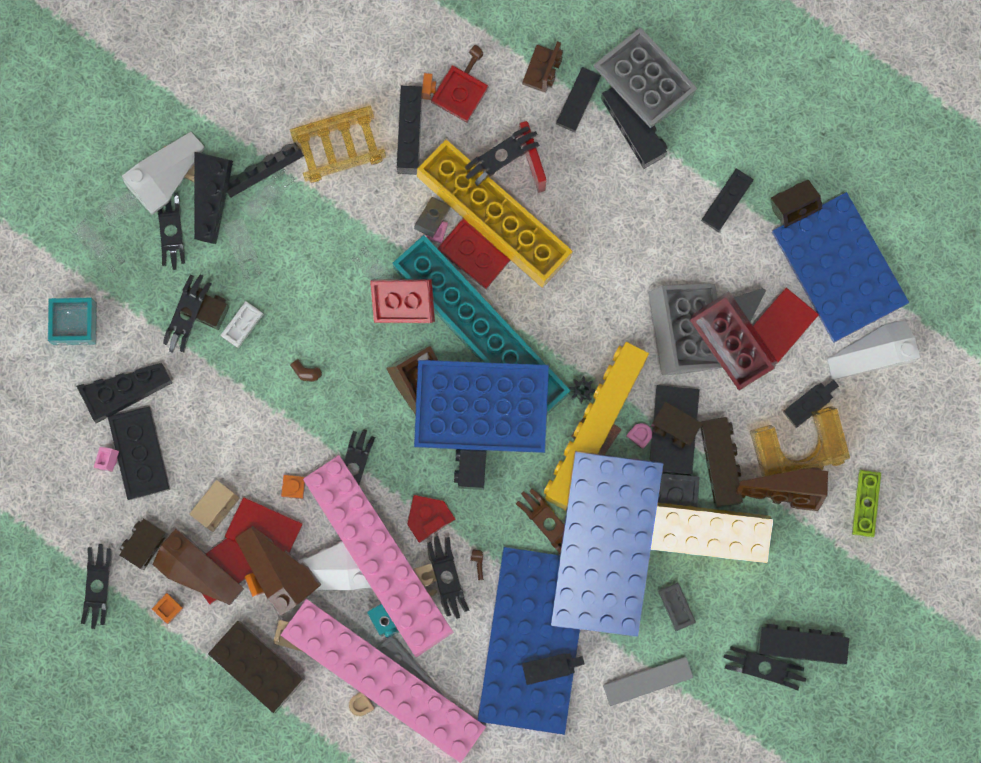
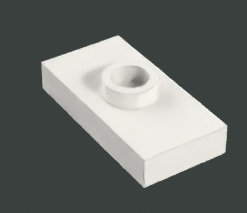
M245 301L222 332L221 337L239 349L264 314Z

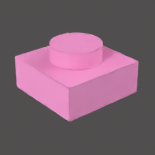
M100 447L94 468L113 472L119 451Z

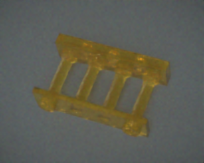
M371 105L289 129L293 142L301 144L309 170L303 172L305 182H318L322 180L323 176L371 163V165L378 164L386 158L384 149L377 150L369 124L374 119ZM359 124L362 127L369 153L360 156L356 154L349 131L350 126ZM335 130L342 133L349 159L340 162L336 161L329 138L330 132ZM315 136L321 138L329 165L316 168L309 145L310 138Z

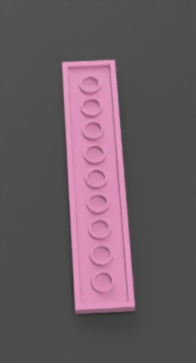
M340 455L303 479L414 656L418 657L454 633Z
M308 599L304 601L281 634L283 638L459 763L463 761L486 728L484 724Z

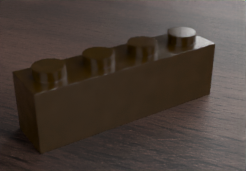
M727 417L701 421L703 424L700 429L715 508L741 504L745 496L736 494V489L739 485L738 477H741L740 465H736L735 462L737 447L731 440V435L734 434L732 422H728Z

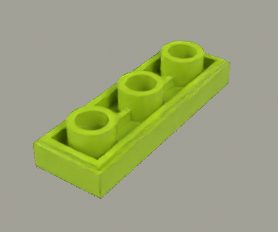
M859 470L852 535L875 537L881 481L880 472ZM864 500L870 502V507L864 505Z

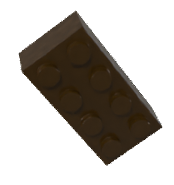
M237 621L208 653L210 657L272 713H276L305 681L302 676L241 621Z

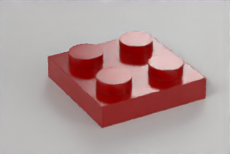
M452 65L432 97L431 103L468 123L489 86Z

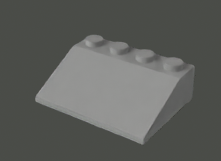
M641 27L594 64V68L650 128L680 109L693 98L697 87Z
M715 284L667 285L649 291L661 374L678 375L723 368L690 321L695 312L717 299Z

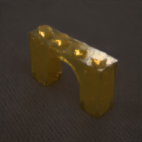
M830 406L811 412L817 431V445L808 457L801 460H790L784 456L774 426L767 425L750 430L762 477L812 467L823 470L824 466L830 464L838 466L844 464V460L850 459L837 408Z

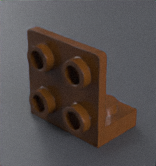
M557 41L554 50L536 45L522 85L545 93L548 87L552 88L556 78L555 68L559 69L563 59L564 50H561V42Z

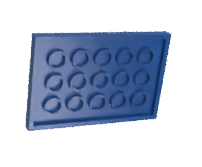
M847 192L823 204L820 211L786 228L782 225L772 231L811 304L819 314V318L833 343L909 304L907 297Z
M418 360L414 447L545 453L549 365Z

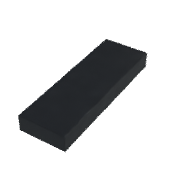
M584 67L581 68L556 125L576 132L599 83L600 74Z
M736 168L701 221L719 232L754 179Z

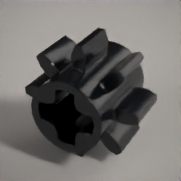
M585 376L579 382L573 379L575 387H569L571 391H574L571 399L573 400L577 397L580 399V404L586 398L588 401H591L592 398L589 394L596 391L591 389L593 380L587 382L585 381ZM581 385L585 386L584 388L588 390L585 391L584 395H581L580 391L577 390L580 389Z

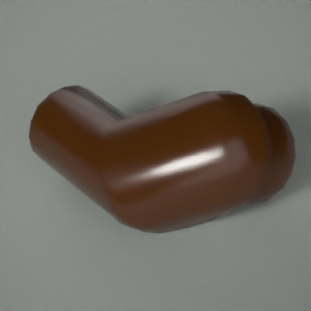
M299 359L290 364L302 381L314 382L322 376L320 368H305Z

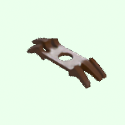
M532 488L530 493L539 503L523 491L521 495L534 511L532 512L528 506L520 501L515 504L537 525L560 554L564 523L537 491ZM547 518H552L556 523L552 531L547 530L544 526Z

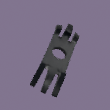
M528 126L514 132L509 138L483 155L474 158L465 166L466 170H469L478 164L466 175L467 180L487 170L474 182L478 186L516 158L539 147V143L534 142L521 148L523 144L537 136V132L534 131L518 138L530 130ZM500 149L507 151L508 156L504 161H498L495 157L496 152Z
M178 192L174 193L175 211H172L171 200L165 205L166 212H163L162 208L158 210L162 266H167V251L169 250L173 270H177L176 249H179L181 264H185ZM167 226H175L177 233L174 236H167L165 234Z
M190 274L183 287V292L172 321L166 330L163 340L165 345L168 344L172 331H175L169 348L171 353L174 352L181 334L184 336L181 339L180 351L185 352L187 341L200 307L212 283L207 282L198 297L197 293L203 279L201 274L196 279L189 293V288L194 279V275ZM185 307L192 311V316L189 320H184L180 316L181 310Z
M363 429L356 449L353 446L357 432L353 431L344 460L346 466L351 463L359 466L358 474L353 476L359 485L376 438L371 436L365 451H362L367 434L365 429Z
M435 536V555L432 542H427V549L440 592L441 604L447 617L451 616L450 606L455 618L458 619L460 614L456 602L457 596L464 612L470 610L464 599L463 590L458 579L454 556L451 551L450 537L445 538L446 556H444L439 537ZM444 571L450 572L453 576L452 582L449 584L441 580V574Z
M103 544L98 545L96 565H93L92 547L87 548V580L81 624H86L90 611L89 607H92L91 629L96 628L99 608H102L100 625H105L107 616V596L112 550L107 548L106 564L103 566ZM95 580H100L103 583V589L99 593H95L91 589V584Z
M730 646V650L746 655V659L726 654L723 657L744 665L743 668L725 665L724 669L758 677L795 690H799V686L784 681V677L806 682L807 679L786 671L787 668L804 672V667L761 656L737 647ZM762 662H768L771 665V672L767 675L759 671V665Z

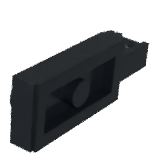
M832 380L826 386L820 383L786 408L783 413L794 427L797 428L834 398L830 393L838 388L839 385L835 380Z
M570 653L522 663L527 685L568 676L575 673L574 667L585 665L583 656L571 658Z

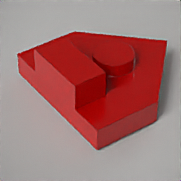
M414 495L407 525L417 541L421 543L456 520L444 501Z

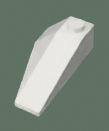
M189 132L136 164L122 175L123 181L135 197L153 215L171 200L172 194L178 185H181L188 170L193 167L194 152L202 153L205 147L192 132Z
M904 320L883 325L827 359L831 378L835 380L913 363L920 358L915 337Z
M342 541L331 548L320 550L319 553L309 558L305 557L297 561L308 566L321 583V586L316 590H355L371 587Z

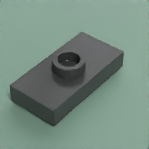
M431 197L415 223L414 229L433 238L448 214L450 206Z
M679 583L658 591L675 632L696 623Z

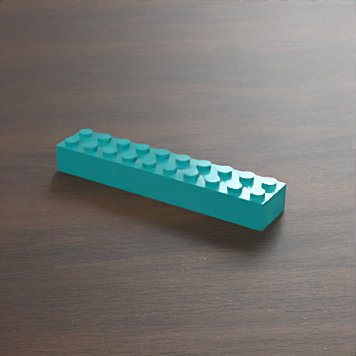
M425 235L392 263L393 269L403 279H432L434 312L481 363L546 365ZM550 368L547 415L569 396L571 391Z

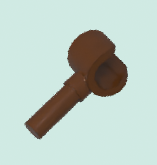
M474 45L469 51L473 58L464 71L467 74L470 73L476 61L480 60L483 56V51L478 45Z
M473 549L470 561L477 562L478 580H484L482 570L483 552Z

